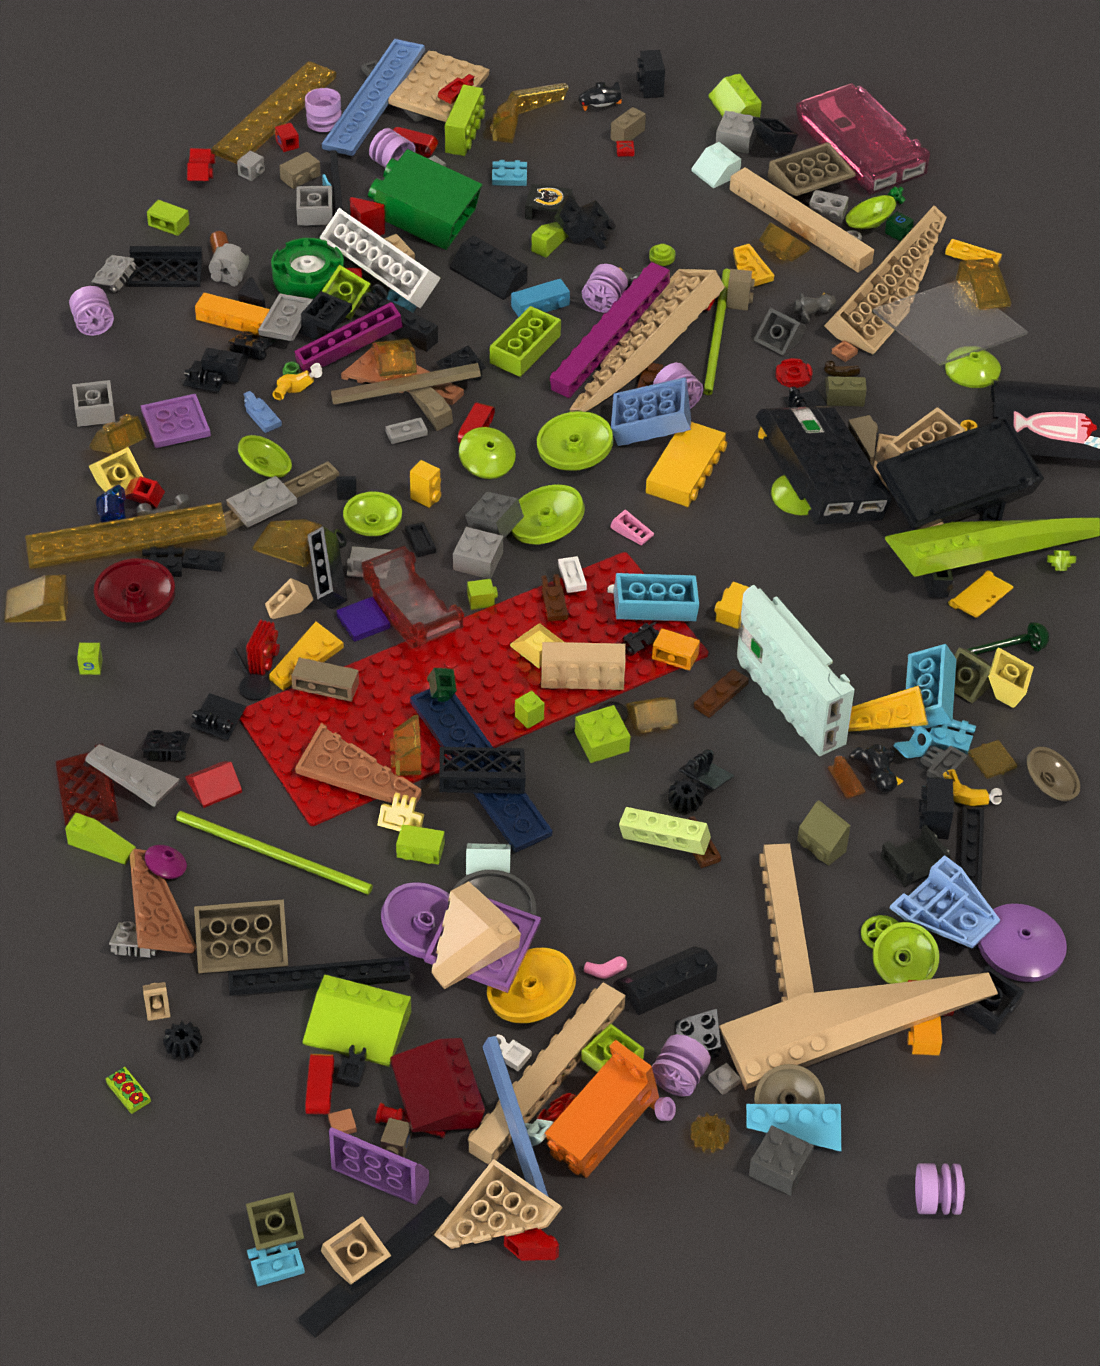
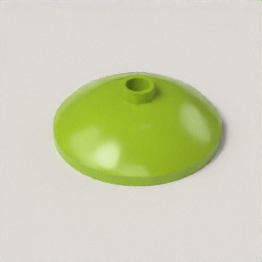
M882 195L861 202L847 214V225L855 229H869L880 226L893 213L896 207L895 199L892 196Z
M963 348L948 356L945 363V371L949 378L959 385L969 388H983L991 385V379L998 380L1001 366L999 361L985 350Z
M490 427L475 428L466 433L460 442L459 458L461 463L471 474L484 479L502 477L511 470L515 462L516 453L512 441L497 429Z
M248 435L243 437L238 444V452L241 459L254 472L270 478L274 476L277 478L284 477L290 472L292 463L288 454L273 441L261 436Z
M785 475L779 477L773 483L771 490L774 503L787 513L809 515L808 511L811 507L806 499H799Z
M365 492L354 496L346 503L343 510V518L348 528L355 533L364 536H380L391 532L399 525L402 519V508L399 502L388 494Z
M900 922L887 927L877 937L873 947V963L877 973L887 984L908 982V980H929L934 976L938 968L939 950L935 939L925 928L910 922ZM900 954L905 955L904 962L899 959Z

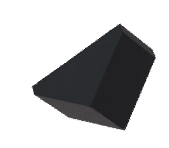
M253 277L248 278L238 293L239 302L266 308L265 298Z
M336 476L337 500H350L357 495V476Z

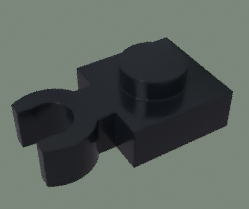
M351 1045L349 1048L350 1059L343 1058L337 1075V1082L360 1087L366 1069V1063L363 1061L367 1057V1051L363 1047L360 1054H355V1045Z

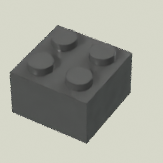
M486 492L465 517L469 528L501 535L504 539L524 515L518 498Z
M771 1125L750 1161L748 1176L791 1196L812 1161L814 1145Z

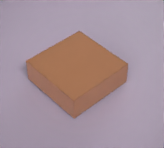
M845 340L832 348V354L844 362L858 353V349Z
M351 1108L328 1114V1120L332 1128L347 1134L357 1132Z

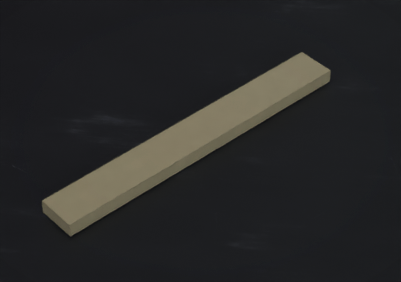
M478 363L334 390L331 391L333 404L336 405L480 377L481 374Z
M328 461L283 484L298 498L336 479V476H339V471ZM229 510L198 527L202 535L210 542L244 525V523L232 510Z

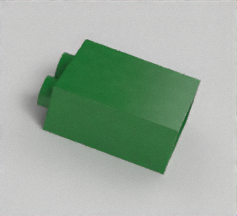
M407 149L399 160L394 158L389 160L383 174L385 179L382 181L376 178L373 181L368 198L373 199L376 203L384 204L385 222L447 250L475 212L482 184Z

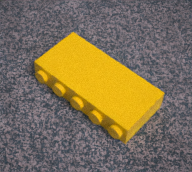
M691 422V430L675 433L646 479V493L689 507L692 500H696L698 490L704 487L706 477L711 475L713 465L718 463L721 452H725L727 447V441H725L726 433Z

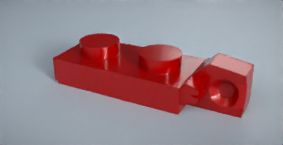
M468 74L463 79L457 77L438 91V98L450 104L454 103L463 85H474L475 76Z

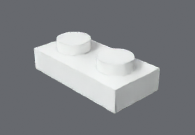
M578 556L558 559V566L567 593L587 590V584Z

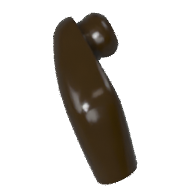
M832 360L825 362L826 367H824V371L828 375L834 377H853L860 374L858 366H835V362Z

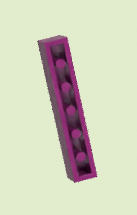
M390 302L295 350L296 363L302 372L307 370L311 373L310 367L315 363H319L322 368L401 328V315L394 304Z

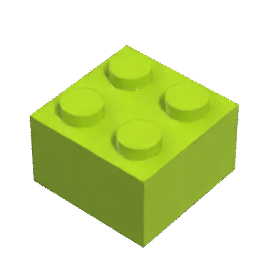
M339 265L322 291L351 303L352 310L346 316V318L351 320L363 302L362 295L370 291L371 283Z
M614 705L576 716L574 732L590 763L629 752L631 736Z

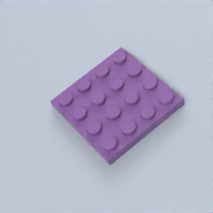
M489 899L511 920L521 933L519 948L466 978L508 993L538 930L541 918ZM443 920L424 957V962L432 965L436 963L438 956L436 950L439 937L443 935Z

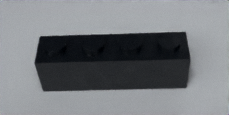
M474 235L461 244L450 265V269L503 300L527 283V265Z
M693 946L616 980V983L624 995H626L636 1013L641 1015L715 982L718 965L707 949Z

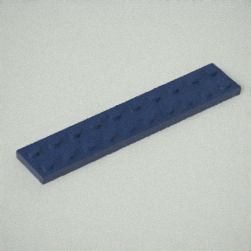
M430 689L410 697V703L441 747L493 748L456 694L446 702H440L437 698H431ZM447 755L450 760L455 758L454 755ZM475 755L466 756L471 761L477 758ZM490 755L487 758L494 761L498 757L495 755ZM461 760L456 763L460 768L466 765ZM483 761L477 764L481 768L487 766ZM503 761L498 764L503 769L507 767ZM470 768L469 770H467V771L477 772V771H475V770L472 769V768ZM492 768V769L489 770L488 772H497V771ZM474 793L515 853L552 836V829L526 793Z

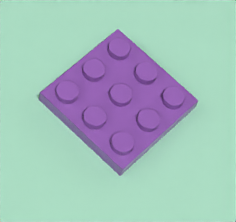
M196 394L141 405V412L155 448L211 436Z

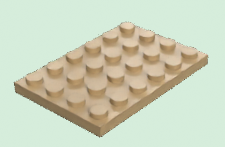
M428 51L407 78L388 98V104L446 122L455 102L450 104L438 98V91L457 77L463 79L468 74L475 76L473 86L480 87L489 76L490 69L468 63L467 61H461L451 56H445L436 51Z

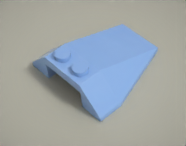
M945 855L931 867L928 878L909 896L903 893L890 905V909L905 921L920 925L926 930L970 948H974L1000 923L999 917L964 870Z

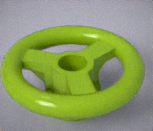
M873 916L863 923L861 937L864 943L873 949L875 943L870 938H877L887 927L899 922L890 916ZM873 923H876L875 929L868 931V928Z

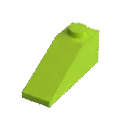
M557 222L541 225L532 234L531 251L547 258L568 235Z
M75 813L65 828L69 845L124 865L130 859L132 850L136 849L134 845L97 820L79 813Z

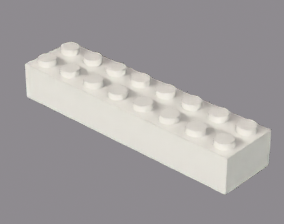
M340 208L320 236V239L326 240L327 244L334 249L338 247L344 256L420 309L440 280L439 276Z

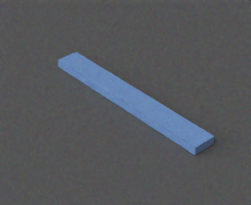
M488 1037L483 1045V1050L525 1181L548 1196L497 1037Z

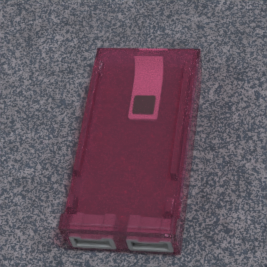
M851 83L796 103L797 116L802 127L820 145L829 142L855 172L856 175L853 178L869 194L927 174L930 152L924 147L921 148V143L917 139L911 141L906 136L907 129L861 85L856 88Z

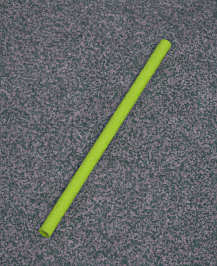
M724 269L722 272L721 281L725 288L718 297L703 391L705 395H712L727 304L730 269Z
M179 811L176 816V820L359 892L369 895L372 891V884L191 814Z

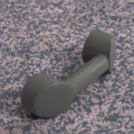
M180 494L175 497L174 505L152 510L150 504L142 503L136 508V512L140 519L151 521L158 516L175 512L183 513L189 508L191 501L187 494Z

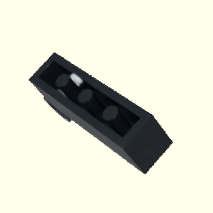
M379 284L371 288L372 293L366 292L362 295V301L369 308V313L392 302L387 299L388 294L386 290ZM376 289L382 292L383 298L376 293ZM366 296L370 297L373 300L374 305H371L367 301ZM392 302L400 313L402 327L391 332L392 334L426 352L438 343V325Z
M322 526L308 534V542L317 600L333 609L348 601L340 548H344L347 542L339 529L331 532ZM336 534L340 537L342 544L339 542Z

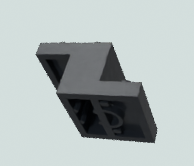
M570 195L563 198L554 217L574 244L592 237L601 250L608 246L616 228L614 221L596 200L579 207Z
M321 291L302 311V326L299 333L315 340L323 337L327 331L332 332L352 310V304Z

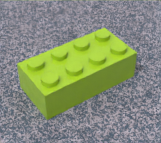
M468 85L462 86L445 124V153L465 156L467 150L471 149L472 139L475 140L476 130L480 129L481 119L485 117V109H483L485 95H483V88Z
M530 306L490 346V364L521 377L561 336V319Z

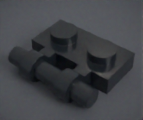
M170 545L168 548H157V546L142 548V555L150 556V558L142 559L158 562L166 567L173 577H182V557H175V555H183L182 547Z

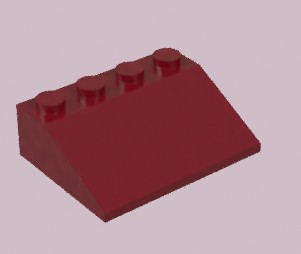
M462 1038L438 1039L390 1057L412 1132L479 1128L485 1108Z

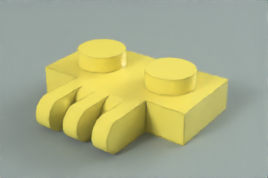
M395 793L392 805L385 803L381 805L378 826L397 831L401 830L402 824L422 827L424 814L414 811L417 798L411 797L410 804H407L408 795H403L402 801L399 802L400 793Z

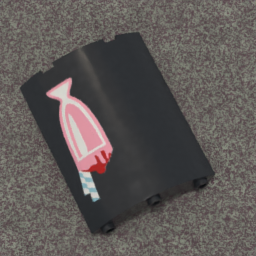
M991 379L990 398L994 402L992 406V419H998L1007 415L1030 455L1100 460V388Z

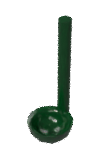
M1031 622L1028 624L1027 634L969 648L968 650L978 655L997 650L998 647L1001 649L1029 641L1032 648L1038 652L1047 646L1049 632L1042 624Z

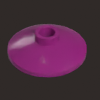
M151 846L144 855V861L148 869L160 877L175 879L182 876L186 871L187 863L184 856L170 846Z

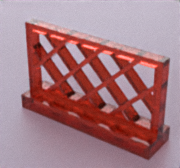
M90 752L55 761L65 826L68 825L70 818L75 812L97 821L108 818L111 823L119 821L112 779L92 765L89 767L83 765L86 756ZM74 766L69 773L62 771V767ZM78 769L85 771L80 778L73 776ZM90 774L96 776L92 783L85 781ZM69 780L76 782L71 789L65 787ZM81 785L88 787L83 794L76 792ZM93 790L99 792L94 800L88 797ZM72 796L79 798L74 805L67 803ZM84 801L90 803L85 811L79 809ZM96 806L102 808V813L91 814Z

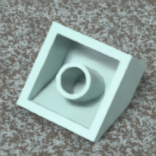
M718 142L704 150L692 167V172L712 188H715L730 181L731 176L740 171L741 158Z
M468 843L466 849V875L481 870H499L510 873L511 845Z

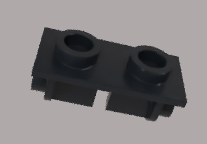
M656 621L650 625L645 623L638 628V632L634 634L630 632L622 638L623 642L621 644H625V653L627 655H634L645 647L641 641L644 642L646 647L655 642L659 631L653 628L656 625Z

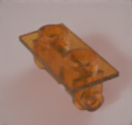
M837 756L834 759V765L829 766L828 770L846 799L866 793L846 758Z

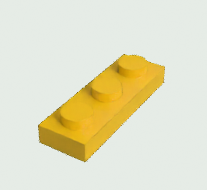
M951 239L945 251L946 255L994 270L997 268L1002 257L1000 253L955 239Z

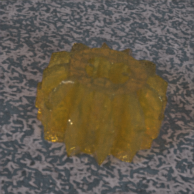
M706 1112L704 1117L698 1115L696 1121L691 1124V1140L694 1141L695 1147L702 1146L703 1152L711 1149L714 1153L716 1148L722 1150L725 1143L729 1141L730 1127L726 1124L725 1117L718 1119L717 1113L710 1116Z

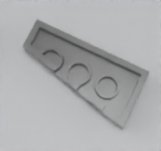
M100 744L85 759L86 762L153 807L163 800L178 785L180 780Z

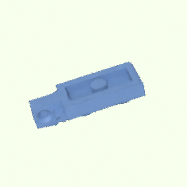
M251 391L243 394L246 412L264 433L282 426L281 420L261 398H256Z

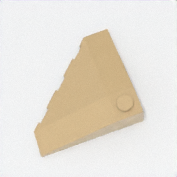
M469 881L450 891L448 901H450L449 909L445 912L443 920V935L439 937L436 950L438 956L436 963H433L432 974L443 989L518 949L521 933L511 920Z
M493 1159L439 1227L434 1236L451 1249L472 1242L476 1244L492 1240L494 1237L524 1233L525 1230L542 1229L550 1225L562 1209V1206Z

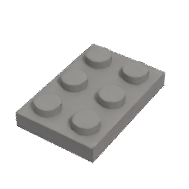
M279 293L258 329L259 335L293 341L302 326L301 313L313 299Z
M276 476L226 499L227 506L247 527L297 504V498Z

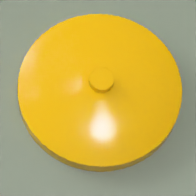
M550 948L528 949L509 992L506 993L487 985V997L494 1012L506 1021L514 1023L539 1021L554 1014L567 1003L575 989L576 974L570 960L563 953Z

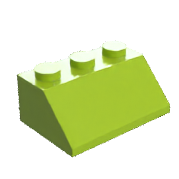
M741 74L725 77L708 96L722 117L725 111L760 117L762 102Z

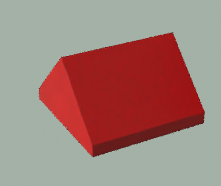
M351 197V216L379 236L385 234L384 204Z
M222 761L185 776L186 781L203 808L242 793L233 764L230 761Z

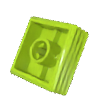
M609 1024L581 1050V1060L596 1072H599L611 1058L612 1054L609 1046L615 1040L641 1059L644 1058V1048L614 1025Z

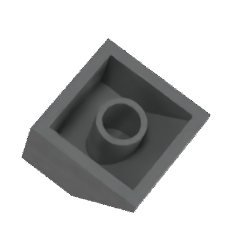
M770 307L754 341L785 356L800 343L808 326Z

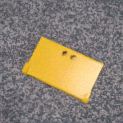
M987 570L979 579L954 599L949 600L948 603L952 608H959L969 615L978 618L1014 587L994 576L993 572Z

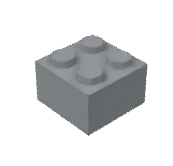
M725 111L717 129L716 143L720 142L729 150L748 154L757 135L752 121L754 116Z
M297 186V226L329 224L333 218L332 186Z
M110 380L72 384L77 427L115 422Z
M466 527L453 552V570L491 579L503 554V536Z

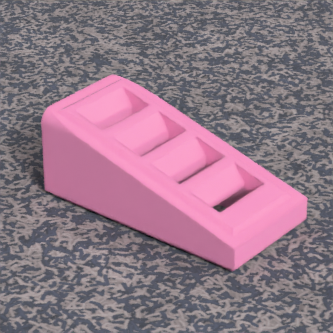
M624 510L614 518L610 526L617 533L641 546L654 536L650 529L627 510Z

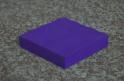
M373 597L336 610L338 619L354 642L390 629L389 620Z

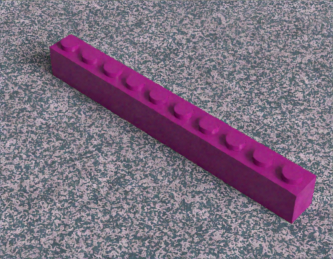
M651 262L642 270L639 277L633 280L627 290H624L618 301H615L611 309L603 314L601 320L592 327L587 336L582 338L581 343L571 351L568 358L564 359L560 367L552 372L550 376L552 391L569 399L669 285V269Z

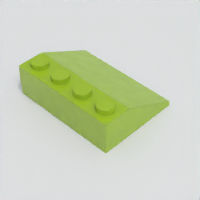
M324 975L316 994L303 1038V1044L349 1056L351 1045H355V1054H360L363 1047H365L367 1051L365 1061L390 1067V1057L395 1055L411 1015V997Z

